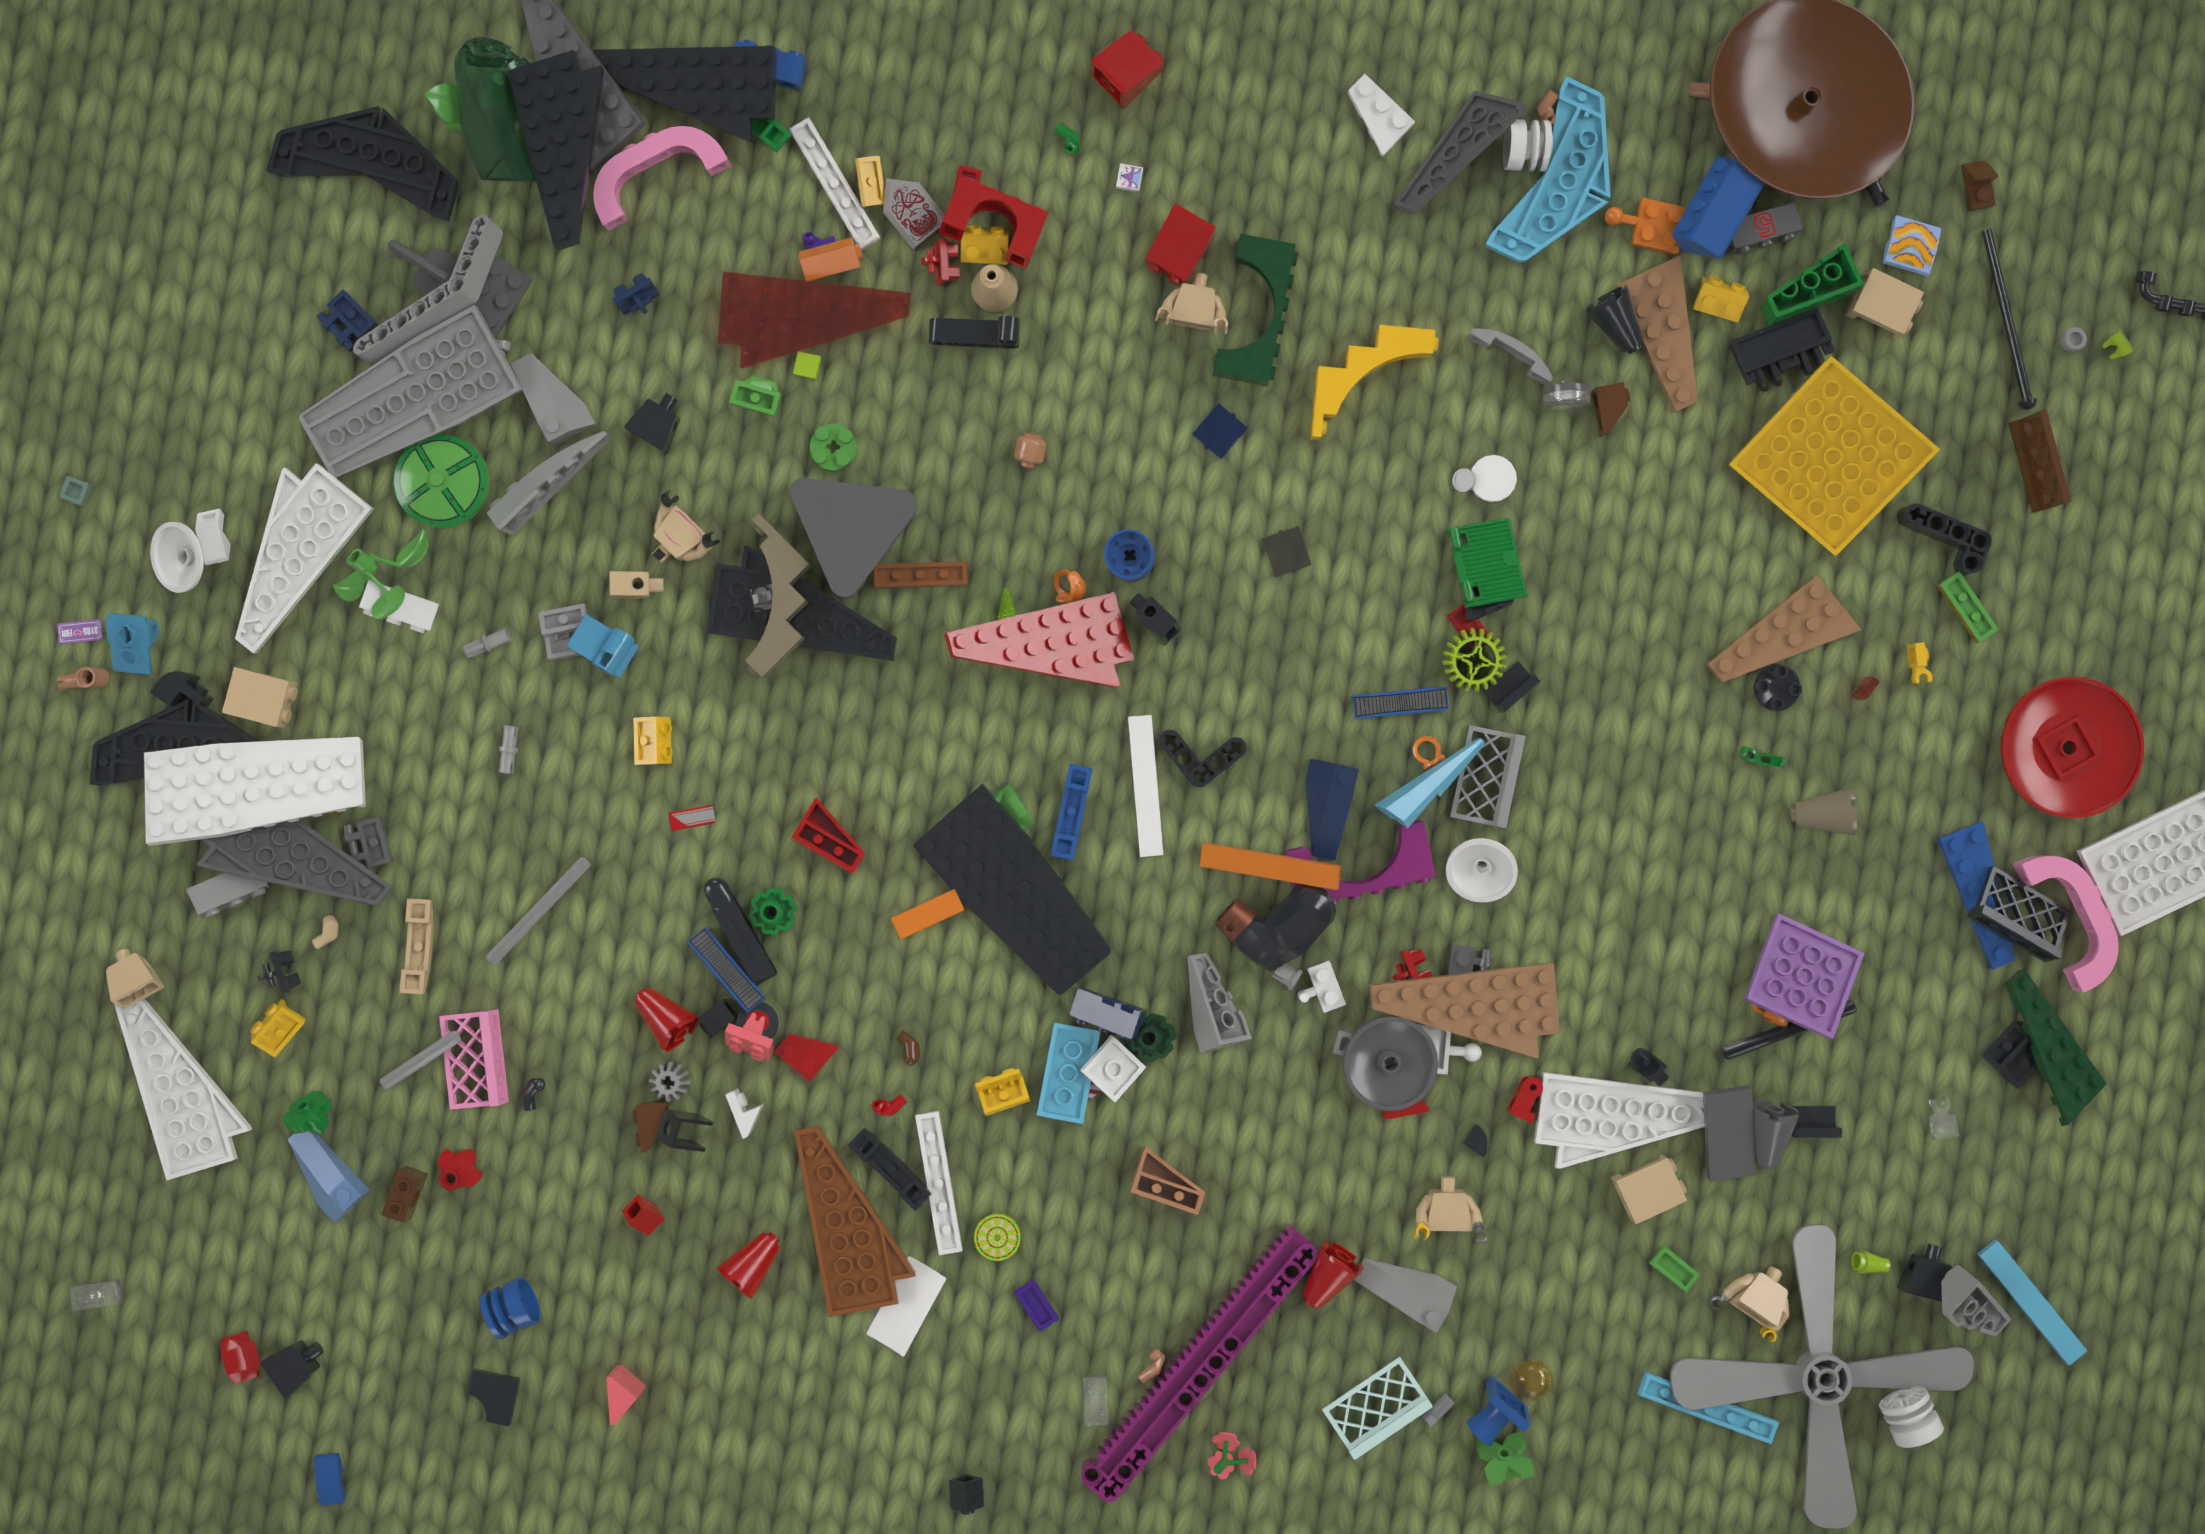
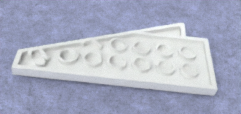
M316 463L303 480L287 468H283L281 471L235 637L238 642L253 654L259 652L374 510L373 507L320 464Z
M145 998L124 1010L114 1004L166 1180L238 1159L231 1136L252 1130L251 1125Z
M1542 1072L1543 1092L1539 1096L1534 1142L1557 1146L1555 1168H1564L1705 1127L1703 1092Z

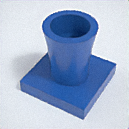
M1491 1376L1486 1381L1487 1397L1490 1403L1467 1420V1425L1473 1434L1488 1446L1493 1444L1498 1434L1510 1420L1523 1432L1531 1426L1527 1405L1494 1376Z

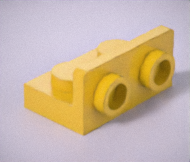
M633 718L635 765L671 764V718Z
M280 999L277 1004L273 1003L265 1013L267 1016L262 1022L257 1021L250 1031L251 1043L273 1057L280 1053L305 1023V1018L288 1008L283 999Z

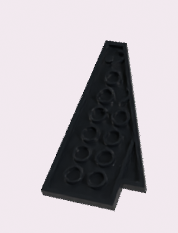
M774 46L593 50V53L618 86L744 141L752 142L753 120H775L776 48Z
M571 50L507 71L552 243L557 251L580 244L604 77V69L601 65L581 71L577 53Z

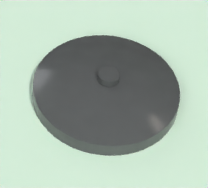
M1395 1015L1373 1018L1359 1026L1350 1036L1345 1046L1343 1072L1346 1082L1362 1102L1373 1108L1395 1111L1410 1107L1428 1093L1436 1079L1438 1055L1435 1045L1428 1033L1414 1021Z

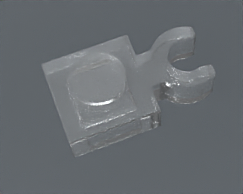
M1945 1096L1942 1097L1943 1104L1938 1107L1936 1099L1932 1098L1929 1101L1930 1107L1935 1111V1115L1929 1116L1932 1139L1934 1140L1959 1137L1956 1114L1948 1112L1951 1102Z

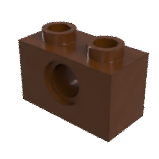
M409 1166L397 1170L381 1215L402 1223L411 1219L428 1173Z

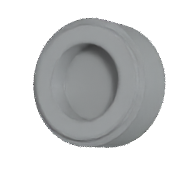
M2077 327L2064 331L2060 337L2062 348L2068 352H2076L2082 349L2087 342L2086 333Z

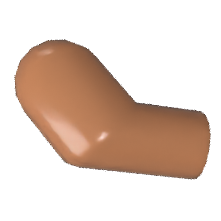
M1551 90L1548 91L1541 101L1537 111L1540 122L1549 120L1552 125L1556 118L1552 106L1559 96Z
M1157 1348L1153 1349L1149 1354V1358L1152 1360L1151 1365L1138 1374L1140 1381L1144 1384L1160 1373L1165 1361L1164 1353H1161Z

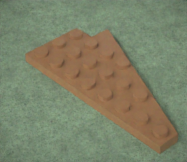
M1551 962L1369 984L1372 1009L1534 1058H1539L1537 1036L1560 1033L1554 963Z

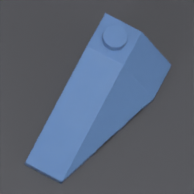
M306 1131L305 1133L293 1134L288 1139L318 1206L336 1224L370 1189L318 1135Z

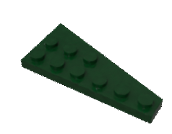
M2021 969L2005 985L2015 1011L2020 1012L2024 1021V1025H2022L2025 1034H2029L2033 1045L2030 1048L2042 1079L2049 1084L2053 1094L2050 1097L2053 1106L2057 1105L2061 1117L2058 1118L2061 1126H2067L2107 1083L2027 971Z

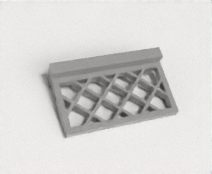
M1470 725L1465 746L1472 742L1473 731L1480 732L1488 740L1482 748L1491 744L1497 756L1485 762L1478 752L1477 755L1483 762V765L1474 771H1471L1467 765L1465 768H1467L1469 774L1464 776L1465 768L1462 770L1458 777L1450 817L1506 829L1526 736ZM1487 734L1495 735L1496 737L1490 739ZM1499 737L1509 738V748L1499 753L1493 741ZM1505 753H1507L1506 762L1502 757ZM1500 758L1505 765L1504 771L1495 776L1488 764ZM1486 767L1493 778L1480 785L1474 773ZM1469 776H1472L1478 788L1466 794L1462 788V782ZM1500 776H1502L1501 785L1497 780ZM1495 780L1500 788L1499 794L1490 799L1483 787ZM1481 790L1488 801L1476 808L1469 796ZM1460 791L1464 794V797L1459 799ZM1498 798L1497 804H1496V807H1495L1494 804L1492 803V801H1494L1495 799ZM1467 799L1474 810L1467 815L1457 814L1458 803ZM1490 803L1495 811L1493 821L1483 819L1478 810ZM1476 812L1479 818L1472 817L1470 815Z

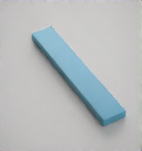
M1994 1239L1977 1253L1978 1257L2067 1365L2070 1366L2087 1352L2078 1338L1997 1240Z
M1646 1371L1637 1391L1639 1396L1771 1445L1779 1425V1421L1735 1404L1698 1410L1686 1409L1674 1398L1670 1380Z

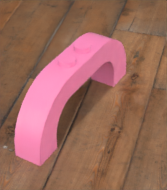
M677 126L658 133H650L638 144H630L624 147L621 153L612 157L602 167L595 181L593 192L594 206L603 226L610 231L629 221L620 203L621 189L629 178L681 152L691 153L699 157L712 177L731 167L721 146L714 138L702 130L687 126Z
M2038 855L2013 863L2020 881L2028 886L2054 878L2065 887L2088 935L2089 945L2085 956L2076 964L2063 969L2073 991L2084 993L2098 986L2114 968L2119 947L2118 936L2111 921L2112 914L2101 900L2102 893L2100 889L2094 885L2092 879L2082 867L2066 858Z

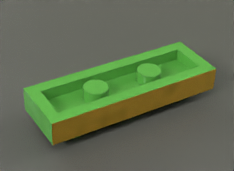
M1960 571L1955 572L1937 585L1975 643H1980L1999 630Z

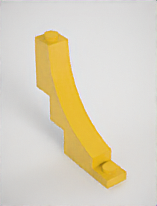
M1379 325L1376 330L1375 348L1349 345L1346 350L1345 368L1319 366L1316 371L1310 440L1319 441L1322 435H1326L1327 421L1323 420V418L1334 419L1347 394L1368 374L1395 361L1410 358H1430L1434 351L1437 352L1439 338L1435 337L1436 330Z

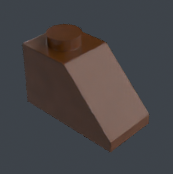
M1624 382L1596 387L1591 391L1599 437H1604L1610 433L1627 408L1628 402H1630V393L1628 388H1625Z

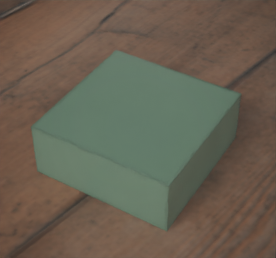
M66 476L59 498L85 506L93 485Z

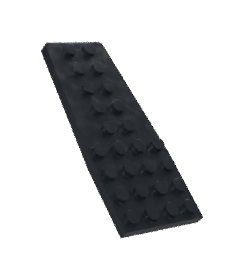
M984 784L975 789L913 844L914 848L949 888L956 890L959 899L1058 995L1064 994L1111 953V946L1030 836Z

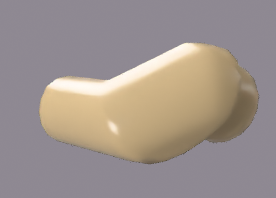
M328 915L323 918L322 934L312 939L315 948L320 949L337 938L339 924L334 916Z

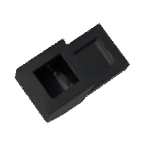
M169 672L163 675L150 691V693L168 706L181 703L186 696L198 705L208 706L214 699L207 694L209 692L207 688L197 683L200 676L189 672Z

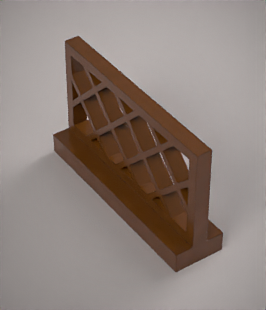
M2047 409L2009 422L2010 433L2032 513L2071 502Z

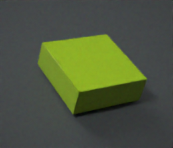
M798 351L793 375L817 380L822 357Z

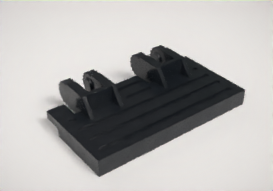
M1818 307L1741 336L1728 343L1746 385L1757 382L1761 392L1768 391L1769 389L1763 370L1767 369L1775 387L1783 384L1776 363L1781 372L1800 365L1807 376L1812 374V366L1806 354H1811L1817 368H1819L1825 361L1819 347L1821 346L1825 356L1835 352L1831 342L1832 337Z

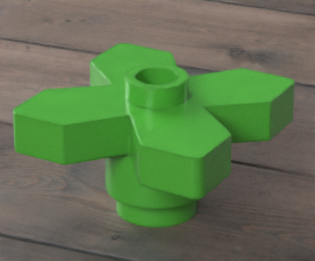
M1521 1432L1508 1434L1502 1446L1496 1442L1488 1446L1481 1440L1476 1441L1479 1458L1489 1462L1484 1468L1489 1486L1513 1480L1515 1476L1520 1479L1534 1477V1467L1531 1459L1521 1455L1526 1450L1525 1440Z

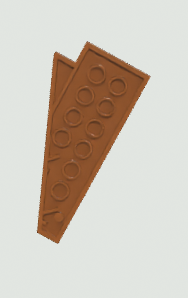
M814 1126L795 1130L794 1133L828 1316L832 1317L898 1304L899 1298L895 1280L916 1277L915 1269L821 1128Z

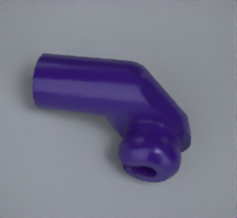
M806 232L802 237L803 245L807 249L836 242L834 236L821 240L815 237L812 232Z

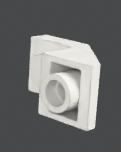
M221 509L197 513L195 531L203 549L205 565L229 560L231 544L222 531L224 514Z

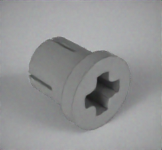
M1284 964L1276 969L1272 977L1288 986L1287 989L1292 991L1303 971Z

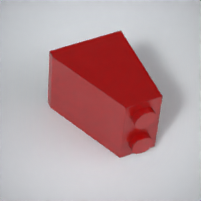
M1132 29L1091 60L1092 78L1123 109L1164 70L1162 55L1157 50L1152 51L1147 46L1146 39L1140 33L1136 34Z
M1175 203L1146 256L1145 263L1148 265L1147 268L1156 274L1161 272L1168 276L1167 280L1176 286L1182 285V283L1187 284L1212 243L1216 227Z

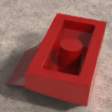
M248 1331L221 1339L223 1364L226 1374L233 1384L260 1376L259 1369L262 1366L260 1365L256 1344L250 1340Z

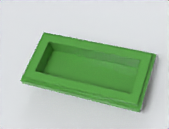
M1664 1245L1649 1262V1264L1685 1293L1700 1276L1696 1270Z

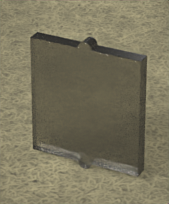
M1299 526L1285 531L1279 530L1276 534L1262 538L1275 577L1290 572L1294 574L1296 570L1312 565Z

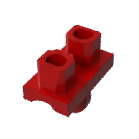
M939 238V241L933 244L934 249H927V257L921 259V265L928 266V273H935L936 285L943 286L946 282L955 281L960 277L958 266H948V258L956 259L958 257V244L947 242V238Z
M1405 949L1400 951L1407 970H1404L1402 963L1396 964L1395 967L1398 973L1392 975L1394 981L1399 979L1408 980L1407 976L1410 979L1433 977L1430 969L1418 973L1415 965L1426 961L1422 949L1411 951Z

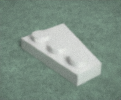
M1366 74L1348 90V95L1360 118L1363 119L1371 139L1374 140L1378 147L1380 156L1383 157L1415 124V121Z

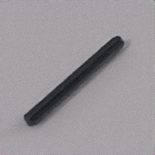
M1852 1000L1846 1002L1841 1018L1857 1012V1007ZM1789 1022L1786 1027L1778 1026L1724 1046L1722 1052L1724 1057L1730 1060L1808 1031V1029Z

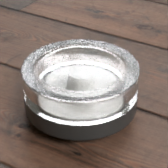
M1562 381L1543 388V408L1572 410L1591 405V386L1589 384Z

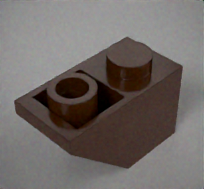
M666 1100L641 1102L633 1110L634 1123H638L639 1133H636L637 1147H640L641 1153L647 1152L657 1141L656 1136L664 1109L670 1110L669 1102H666Z

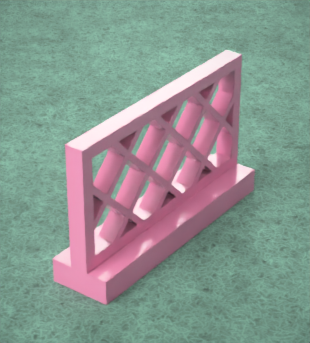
M493 1009L439 1016L442 1037L451 1032L448 1029V1020H454L460 1025L457 1030L459 1035L465 1029L473 1036L467 1045L462 1041L457 1043L463 1048L458 1057L451 1053V1048L444 1052L450 1110L482 1106L491 1107L508 1103L509 1097L499 1010ZM473 1017H479L480 1028L477 1032L467 1025ZM476 1039L483 1047L480 1055L470 1048ZM466 1053L475 1059L470 1068L461 1062ZM478 1063L485 1067L486 1074L482 1079L473 1072ZM457 1065L466 1072L460 1081L454 1077L453 1073ZM469 1076L478 1082L473 1091L463 1084ZM481 1086L488 1091L489 1100L482 1101L475 1095ZM459 1089L468 1095L464 1103H457L456 1093Z

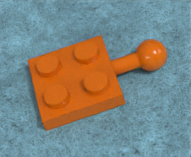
M1642 198L1639 202L1637 216L1624 214L1620 208L1611 207L1605 213V221L1611 226H1616L1620 223L1634 226L1631 246L1677 255L1679 246L1671 234L1687 208Z

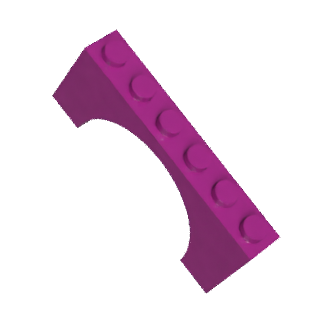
M1417 819L1408 829L1401 823L1397 824L1398 843L1389 863L1380 872L1363 880H1340L1339 889L1337 890L1323 889L1331 895L1334 903H1338V899L1348 897V900L1362 897L1361 893L1371 892V894H1379L1384 892V888L1393 886L1394 889L1407 887V883L1416 881L1417 884L1429 882L1430 878L1435 877L1436 874L1424 821ZM1306 845L1283 850L1284 856L1313 860ZM1290 882L1292 889L1298 885H1301L1299 883Z

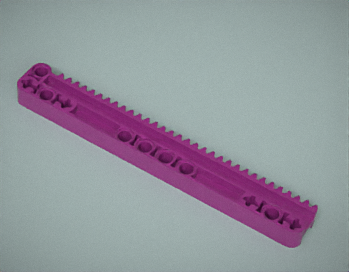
M1285 1223L1287 1231H1278L1281 1238L1273 1237L1274 1246L1266 1245L1268 1253L1261 1251L1262 1261L1255 1259L1256 1268L1248 1267L1250 1275L1242 1274L1244 1282L1236 1281L1238 1289L1231 1287L1232 1297L1225 1295L1226 1304L1218 1303L1220 1311L1212 1310L1214 1318L1206 1317L1208 1325L1201 1323V1332H1194L1196 1340L1189 1338V1347L1182 1346L1183 1354L1176 1353L1177 1361L1171 1360V1368H1164L1165 1376L1158 1375V1382H1152L1153 1390L1146 1389V1397L1141 1396L1140 1404H1134V1411H1128V1419L1123 1417L1122 1426L1117 1424L1116 1433L1111 1432L1110 1440H1104V1447H1098V1457L1096 1459L1090 1458L1083 1462L1081 1466L1082 1482L1106 1502H1113L1119 1498L1314 1264L1318 1257L1315 1245L1297 1231L1293 1225ZM1303 1248L1305 1250L1309 1249L1311 1254L1309 1256L1307 1254L1303 1255L1301 1250ZM1294 1265L1297 1267V1271L1293 1275H1288L1285 1273L1286 1267ZM1279 1285L1281 1290L1279 1292L1277 1290L1272 1291L1271 1286L1277 1287ZM1228 1338L1237 1340L1236 1345L1233 1347H1227L1224 1343ZM1214 1356L1222 1359L1218 1365L1210 1364L1209 1360ZM1199 1374L1207 1377L1203 1383L1195 1382L1194 1378ZM1186 1392L1191 1394L1192 1397L1188 1401H1182L1179 1399V1396ZM1142 1448L1144 1449V1454L1139 1452L1136 1455V1449L1139 1451L1142 1450ZM1126 1465L1131 1470L1129 1473L1123 1474L1119 1471V1468ZM1093 1468L1097 1470L1098 1473L1097 1475L1091 1477L1088 1476L1085 1472L1086 1470ZM1114 1483V1490L1111 1488L1105 1490V1486L1110 1487Z

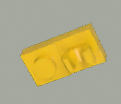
M880 156L855 159L862 207L884 204L885 188Z

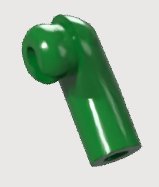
M1059 123L1054 133L1064 138L1066 153L1076 155L1080 150L1078 133Z

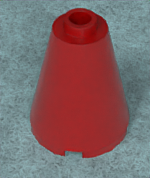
M643 988L635 996V1006L660 1048L666 1052L681 1045L685 1041L683 1037L688 1032L691 1035L698 1026L699 1018L694 1013L653 988Z
M762 1232L719 1264L717 1270L730 1283H733L738 1290L752 1299L781 1248L778 1245L781 1240L772 1232L768 1234Z
M1326 1240L1321 1245L1318 1257L1303 1291L1305 1303L1312 1308H1322L1363 1271L1361 1262L1357 1265L1354 1261L1356 1256L1338 1243L1334 1242L1332 1245H1329V1241Z

